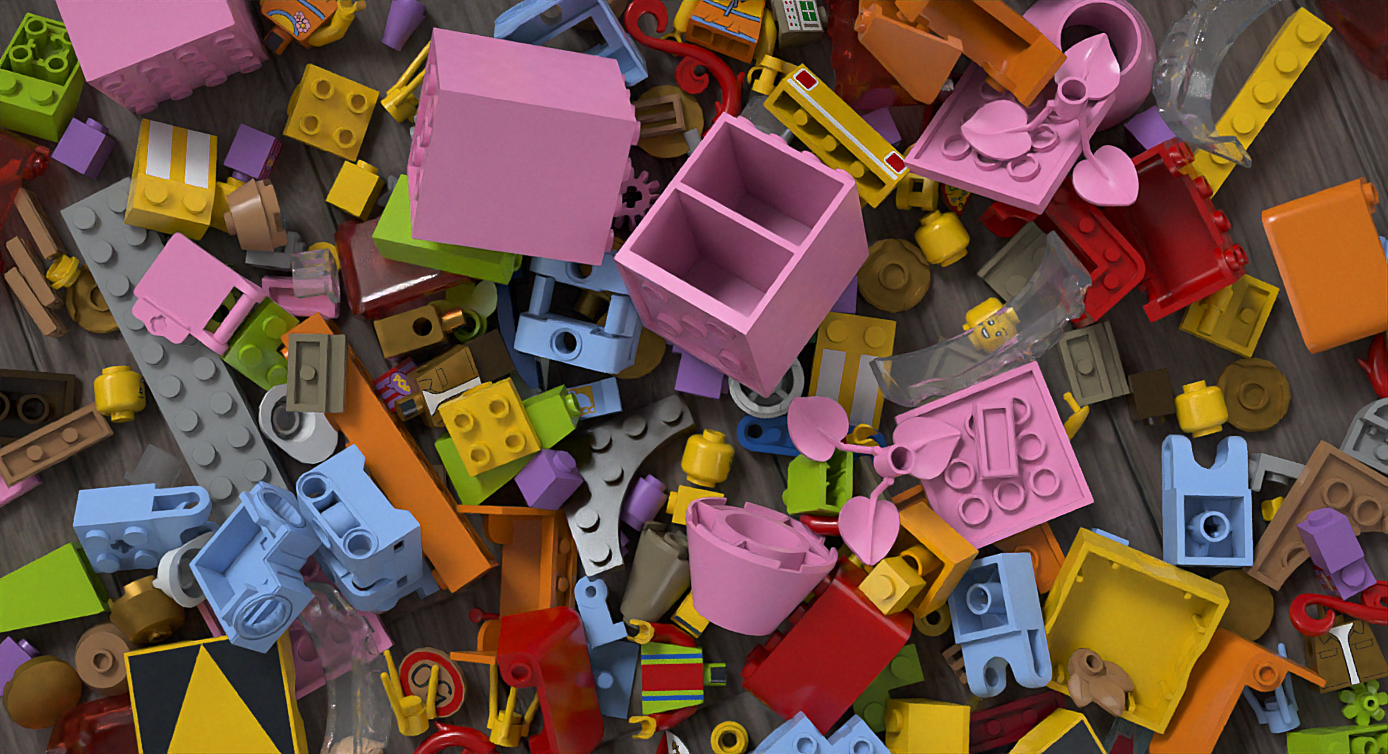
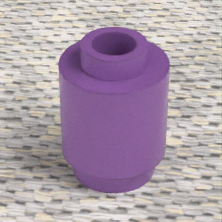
M650 474L647 475L645 480L638 476L628 498L624 500L620 519L641 532L645 523L654 520L669 496L663 493L667 486Z

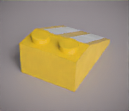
M143 118L140 126L124 224L172 235L181 233L187 238L200 241L210 226L216 184L217 136Z
M829 311L816 330V344L814 345L807 397L822 396L830 398L843 407L847 414L849 425L867 424L878 430L897 321Z

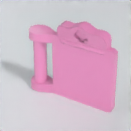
M175 233L134 289V295L138 300L133 305L132 313L145 324L147 330L153 335L166 337L172 343L178 344L184 342L189 334H191L208 348L223 356L229 348L227 342L254 304L256 302L261 304L267 293L183 234ZM235 286L243 292L242 296L217 331L213 334L204 329L232 288Z

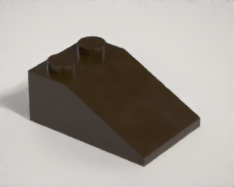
M0 368V445H9L71 414L76 374Z

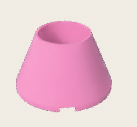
M1038 0L1026 11L1023 17L1037 27L1061 51V31L1073 25H1089L1098 28L1106 33L1115 45L1120 68V81L1114 91L1116 99L1094 133L1105 131L1120 124L1142 105L1154 82L1157 54L1154 38L1146 21L1126 0Z
M703 497L691 501L685 515L693 606L700 615L718 626L746 635L764 636L771 634L836 564L838 558L837 550L835 547H831L829 551L824 546L826 537L813 533L802 525L800 521L788 515L750 502H746L744 508L725 505L727 499L722 497Z

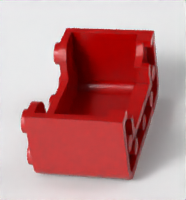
M1176 138L1166 140L1131 158L1139 182L1135 203L1129 206H1103L1104 208L1100 210L1141 255L1145 262V274L1140 281L1141 284L1137 287L1141 293L1148 290L1146 297L1149 303L1142 307L1151 323L1237 282L1245 275V265L1249 264L1243 247L1239 243L1234 245L1227 232L1231 230L1227 216L1221 209L1216 211L1210 199L1213 196V191L1204 175L1198 176L1192 165L1195 161V156L1186 141L1180 143Z
M1066 175L1041 215L995 201L978 218L992 234L1000 238H1011L1026 222L1030 223L1033 221L1070 257L1067 262L1078 273L1080 278L1062 295L1061 307L1066 317L1077 329L1096 322L1138 285L1144 277L1146 269L1141 255L1095 204L1083 200L1077 194L1073 187L1072 179L1068 175Z
M842 555L834 568L811 591L815 595L807 605L801 602L790 613L787 620L791 623L783 632L778 629L775 630L764 646L758 643L745 659L747 664L739 674L743 677L741 687L785 722L791 720L797 713L802 711L824 736L905 645L912 631L914 614L905 607L903 611L884 615L858 588L868 574L846 556Z

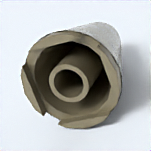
M653 520L647 521L642 529L620 605V612L624 615L623 621L637 630H640L639 625L630 624L631 619L657 623L691 586L687 534L680 530L676 534L666 532L664 530L667 524Z

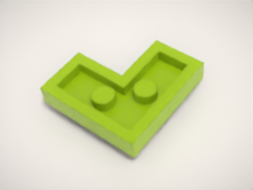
M267 296L228 343L229 348L225 354L219 356L267 392L274 386L287 384L288 361L282 353L277 351V348L282 343L280 337L293 329L300 321Z
M915 643L905 644L852 704L854 714H857L874 733L886 730L884 716L886 713V699H890L888 690L924 681Z

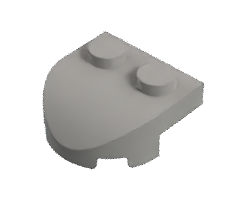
M1383 398L1367 404L1358 411L1339 450L1388 477V398Z

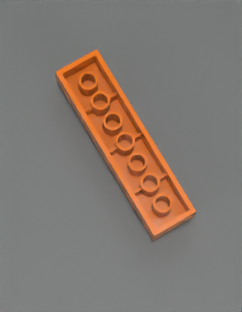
M316 312L280 337L286 346L281 351L288 361L289 333L329 335L343 333L332 318ZM348 342L346 413H324V415L336 432L341 430L349 440L345 444L346 448L355 444L365 456V465L371 472L368 477L381 493L388 497L394 509L408 510L418 521L421 528L422 559L427 557L434 565L435 569L431 571V574L443 590L450 589L452 593L462 591L499 566V563L465 513L457 512V505L459 504L434 470L400 417L391 412L373 385L372 381L374 379Z

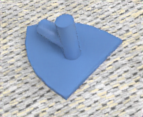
M613 641L596 648H591L590 643H587L602 714L627 719L639 644Z

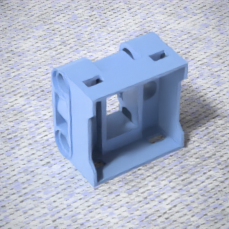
M524 0L501 14L494 21V38L540 46L591 16L607 43L602 46L598 44L583 54L617 59L621 74L625 75V87H631L648 77L645 59L630 34L625 33L607 0ZM555 4L562 10L554 18H548L542 14V12Z
M611 249L610 252H604L601 266L592 265V272L588 277L580 272L579 263L532 256L529 270L536 272L529 311L520 314L513 348L532 355L610 374H618L619 371L634 365L642 322L613 259L619 251ZM555 280L598 292L604 290L617 292L611 296L606 325L601 326L549 313ZM566 332H570L575 336L577 341L576 348L564 344Z
M353 444L301 475L296 483V492L301 512L322 541V544L312 556L319 563L328 579L336 585L351 606L356 610L364 612L376 609L380 604L423 577L421 528L418 521L408 510L394 509L363 470L366 460L365 456ZM318 493L312 498L308 497L310 494ZM402 541V546L394 551V545ZM370 585L373 586L370 590L360 591L356 589L357 587L366 588Z

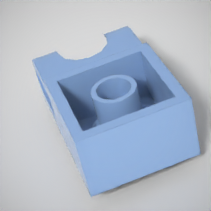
M1169 434L1163 441V561L1177 567L1239 568L1253 566L1251 489H1248L1247 443L1242 437L1228 436L1221 440L1217 445L1215 463L1210 469L1201 467L1194 460L1191 441L1187 437ZM1203 524L1210 526V533H1205Z
M156 483L79 490L73 522L76 535L95 573H113L122 570L158 567L162 557L168 551L182 547L202 534L217 532L220 526L216 522L207 521L211 513L212 502L208 492L203 487L185 486L158 489ZM199 502L194 508L185 509L189 504Z
M1000 553L973 560L948 598L956 644H961L970 690L980 698L993 697L1001 693L1006 687V666L1008 662L1016 681L1020 685L1027 688H1039L1047 685L1052 679V666L1030 553Z

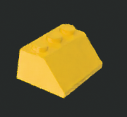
M926 698L886 699V713L884 716L886 727L885 746L892 754H969L970 706Z

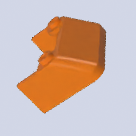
M1001 0L895 1V5L899 9L896 15L907 25L914 28L918 24L923 27L927 26L944 40L947 35L962 40V53L989 74L985 81L1001 94L1008 89L1027 108L1068 58L1037 27Z
M457 505V512L483 514L482 526L486 539L491 543L503 544L499 619H490L483 623L477 636V650L450 652V660L498 665L496 655L502 616L557 606H568L575 610L574 590L576 586L578 549L564 508L547 510L516 506Z
M1217 626L1207 648L1198 657L1191 669L1186 690L1164 733L1160 734L1153 730L1151 731L1147 740V751L1149 754H1212L1245 685L1261 692H1269L1281 685L1288 671L1323 688L1327 680L1313 670L1229 629Z

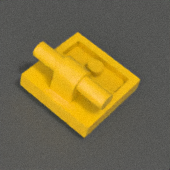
M1245 274L1237 282L1188 305L1178 329L1242 357L1251 358L1280 288Z

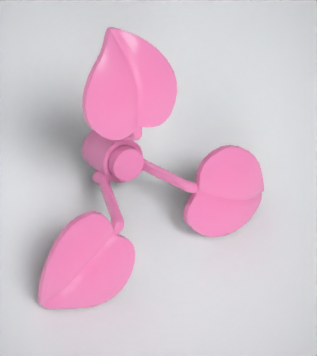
M1106 33L1082 40L1064 52L1068 58L1053 75L1054 82L1058 87L1055 99L1049 100L1046 107L1031 123L1027 124V114L1021 106L1012 101L997 100L982 106L961 126L963 137L974 150L994 160L1010 161L1018 159L1029 152L1032 140L1028 132L1035 130L1052 111H1055L1064 120L1077 119L1079 121L1083 154L1086 157V160L1076 164L1072 173V184L1077 194L1083 200L1099 206H1129L1136 201L1139 190L1138 176L1134 164L1127 154L1112 145L1102 146L1094 155L1090 150L1086 121L1088 114L1085 112L1088 99L1100 100L1111 95L1116 90L1120 81L1119 64L1113 54Z
M822 396L794 397L790 401L787 414L788 430L792 442L797 450L808 459L819 462L826 461L833 455L835 447L841 451L872 454L874 456V468L883 477V481L871 493L870 499L864 496H857L848 500L842 507L838 519L839 531L844 542L868 566L876 564L889 552L897 538L900 525L896 506L887 500L878 501L879 495L889 485L894 484L895 477L909 474L921 480H929L940 475L947 467L953 450L962 435L961 431L940 420L927 417H912L902 421L893 432V445L884 448L879 446L850 445L840 442L848 433L849 421L847 414L840 404L830 398Z

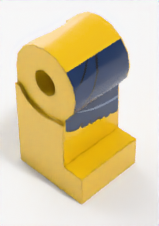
M692 588L670 618L696 638L700 636L710 622L694 608Z

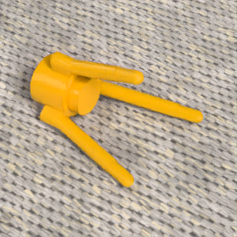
M431 40L418 54L398 82L386 92L387 96L380 101L399 124L407 118L412 124L415 122L414 116L417 115L418 108L415 106L419 103V99L414 95L413 91L423 83L425 69L407 86L406 84L428 57Z
M384 650L383 656L388 674L382 672L380 677L397 718L399 732L406 736L422 734L429 728L428 719H433L437 716L435 700L439 666H432L427 702L425 704L418 696L404 697L391 652Z
M490 664V702L487 728L492 730L489 741L505 747H518L520 737L528 736L531 721L540 705L538 692H536L523 721H521L522 715L514 712L518 688L511 686L506 710H500L498 715V665Z

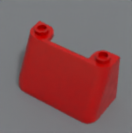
M557 606L502 616L496 655L500 674L503 680L512 687L528 688L536 686L544 719V727L541 733L529 736L531 754H590L601 743L604 734V722L584 628L579 613L568 606Z

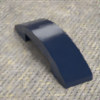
M522 255L521 265L517 271L513 272L508 285L498 283V320L505 347L517 372L533 391L541 394L546 391L540 356L521 352L513 348L519 322L515 286L529 284L526 257Z

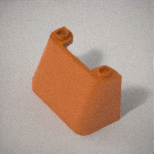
M859 0V15L856 19L854 30L858 32L860 43L913 99L930 105L937 97L963 52L962 40L947 35L944 40L927 26L923 27L918 24L914 28L907 25L896 15L899 11L895 5L896 0Z
M1360 177L1262 211V222L1302 338L1311 354L1326 351L1388 330V260L1371 215L1375 212V205L1379 204L1380 201L1375 185L1372 182L1368 183L1366 177Z

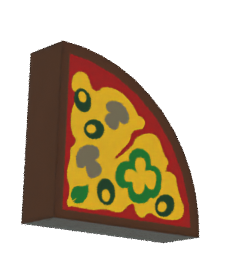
M939 182V192L945 208L948 212H955L960 219L973 193Z

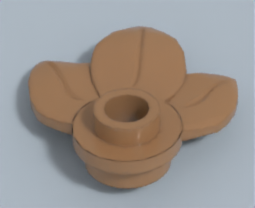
M1087 648L1076 650L1069 660L1068 672L1070 678L1067 682L1068 691L1078 708H1082L1093 700L1113 716L1119 717L1125 706L1124 693L1131 692L1134 689L1131 678L1120 666L1113 662L1103 661L1096 652Z

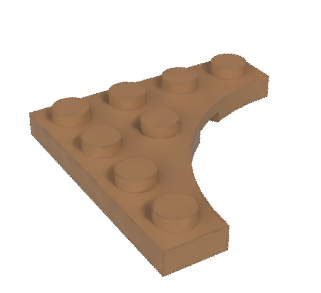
M1321 440L1253 550V566L1243 567L1241 570L1278 591L1290 574L1310 557L1296 525L1305 521L1311 512L1321 508L1330 507L1347 516L1355 536L1360 535V532L1370 531L1388 534V478L1333 445Z

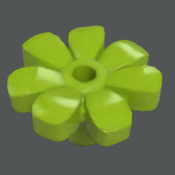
M1376 680L1349 686L1351 691L1341 689L1338 693V699L1347 703L1341 709V713L1347 719L1355 717L1356 724L1360 726L1369 725L1370 716L1374 720L1380 721L1384 717L1385 712L1379 706L1388 703V694L1377 692L1380 685Z

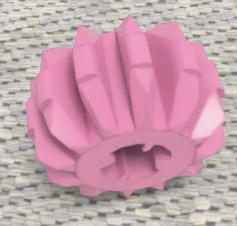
M631 167L628 181H622L619 191L622 194V199L628 198V192H636V197L639 198L641 196L642 200L636 201L635 208H628L627 202L622 204L620 215L615 220V228L620 229L624 225L625 220H628L629 230L634 232L637 228L635 221H642L652 208L651 204H655L661 196L660 194H652L660 187L657 180L645 185L649 177L647 171L644 170L639 178L635 179L634 168Z

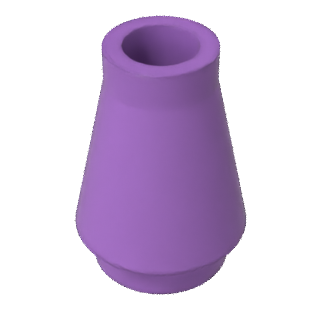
M392 0L381 42L401 51L406 41L426 18L423 14L427 6L416 0Z

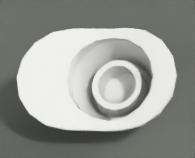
M287 384L274 386L265 394L261 405L258 407L260 410L258 422L264 436L301 463L315 464L325 461L335 450L338 431L336 432L324 413L287 412Z
M216 532L202 534L182 547L168 551L159 563L158 575L152 582L153 586L162 589L167 596L174 598L182 607L192 608L207 599L189 564Z

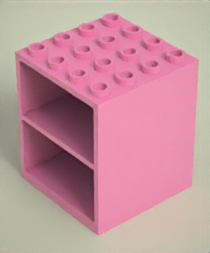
M55 0L86 82L132 113L145 114L158 108L157 103L170 98L173 101L184 99L192 95L193 89L203 85L207 87L220 85L227 81L228 75L239 71L241 73L253 72L262 66V62L270 59L266 47L262 43L263 39L247 0Z
M433 28L407 164L411 237L426 241L601 266L604 252H610L613 245L614 231L610 229L613 217H619L622 208V194L619 193L622 181L627 182L630 176L631 158H628L630 146L637 145L640 135V121H636L635 105L630 103V90L625 87V75L621 74L617 59Z
M723 112L613 259L644 327L768 399L869 256V249L857 184L848 172L839 168L833 170L822 164L814 154L808 151H802L801 153L793 149L780 136L773 133L767 135L759 131L748 119L741 116L735 118Z

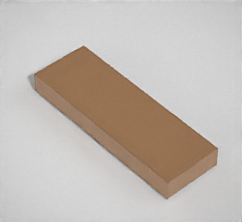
M93 402L1 448L0 475L9 489L112 437L114 434L104 415L97 411L96 402Z

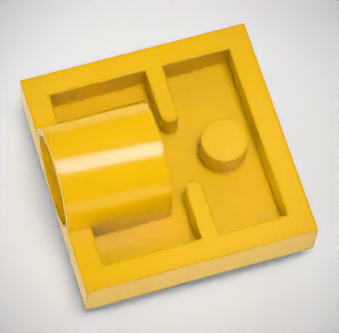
M307 64L301 83L297 85L290 98L287 109L289 117L282 135L355 162L380 92L313 64Z
M511 377L493 384L492 382H485L465 391L460 397L445 402L438 408L470 477L537 452L542 447Z

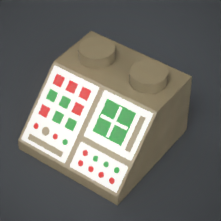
M766 0L777 29L776 43L778 51L822 40L823 29L828 28V20L824 6L818 7L816 0Z

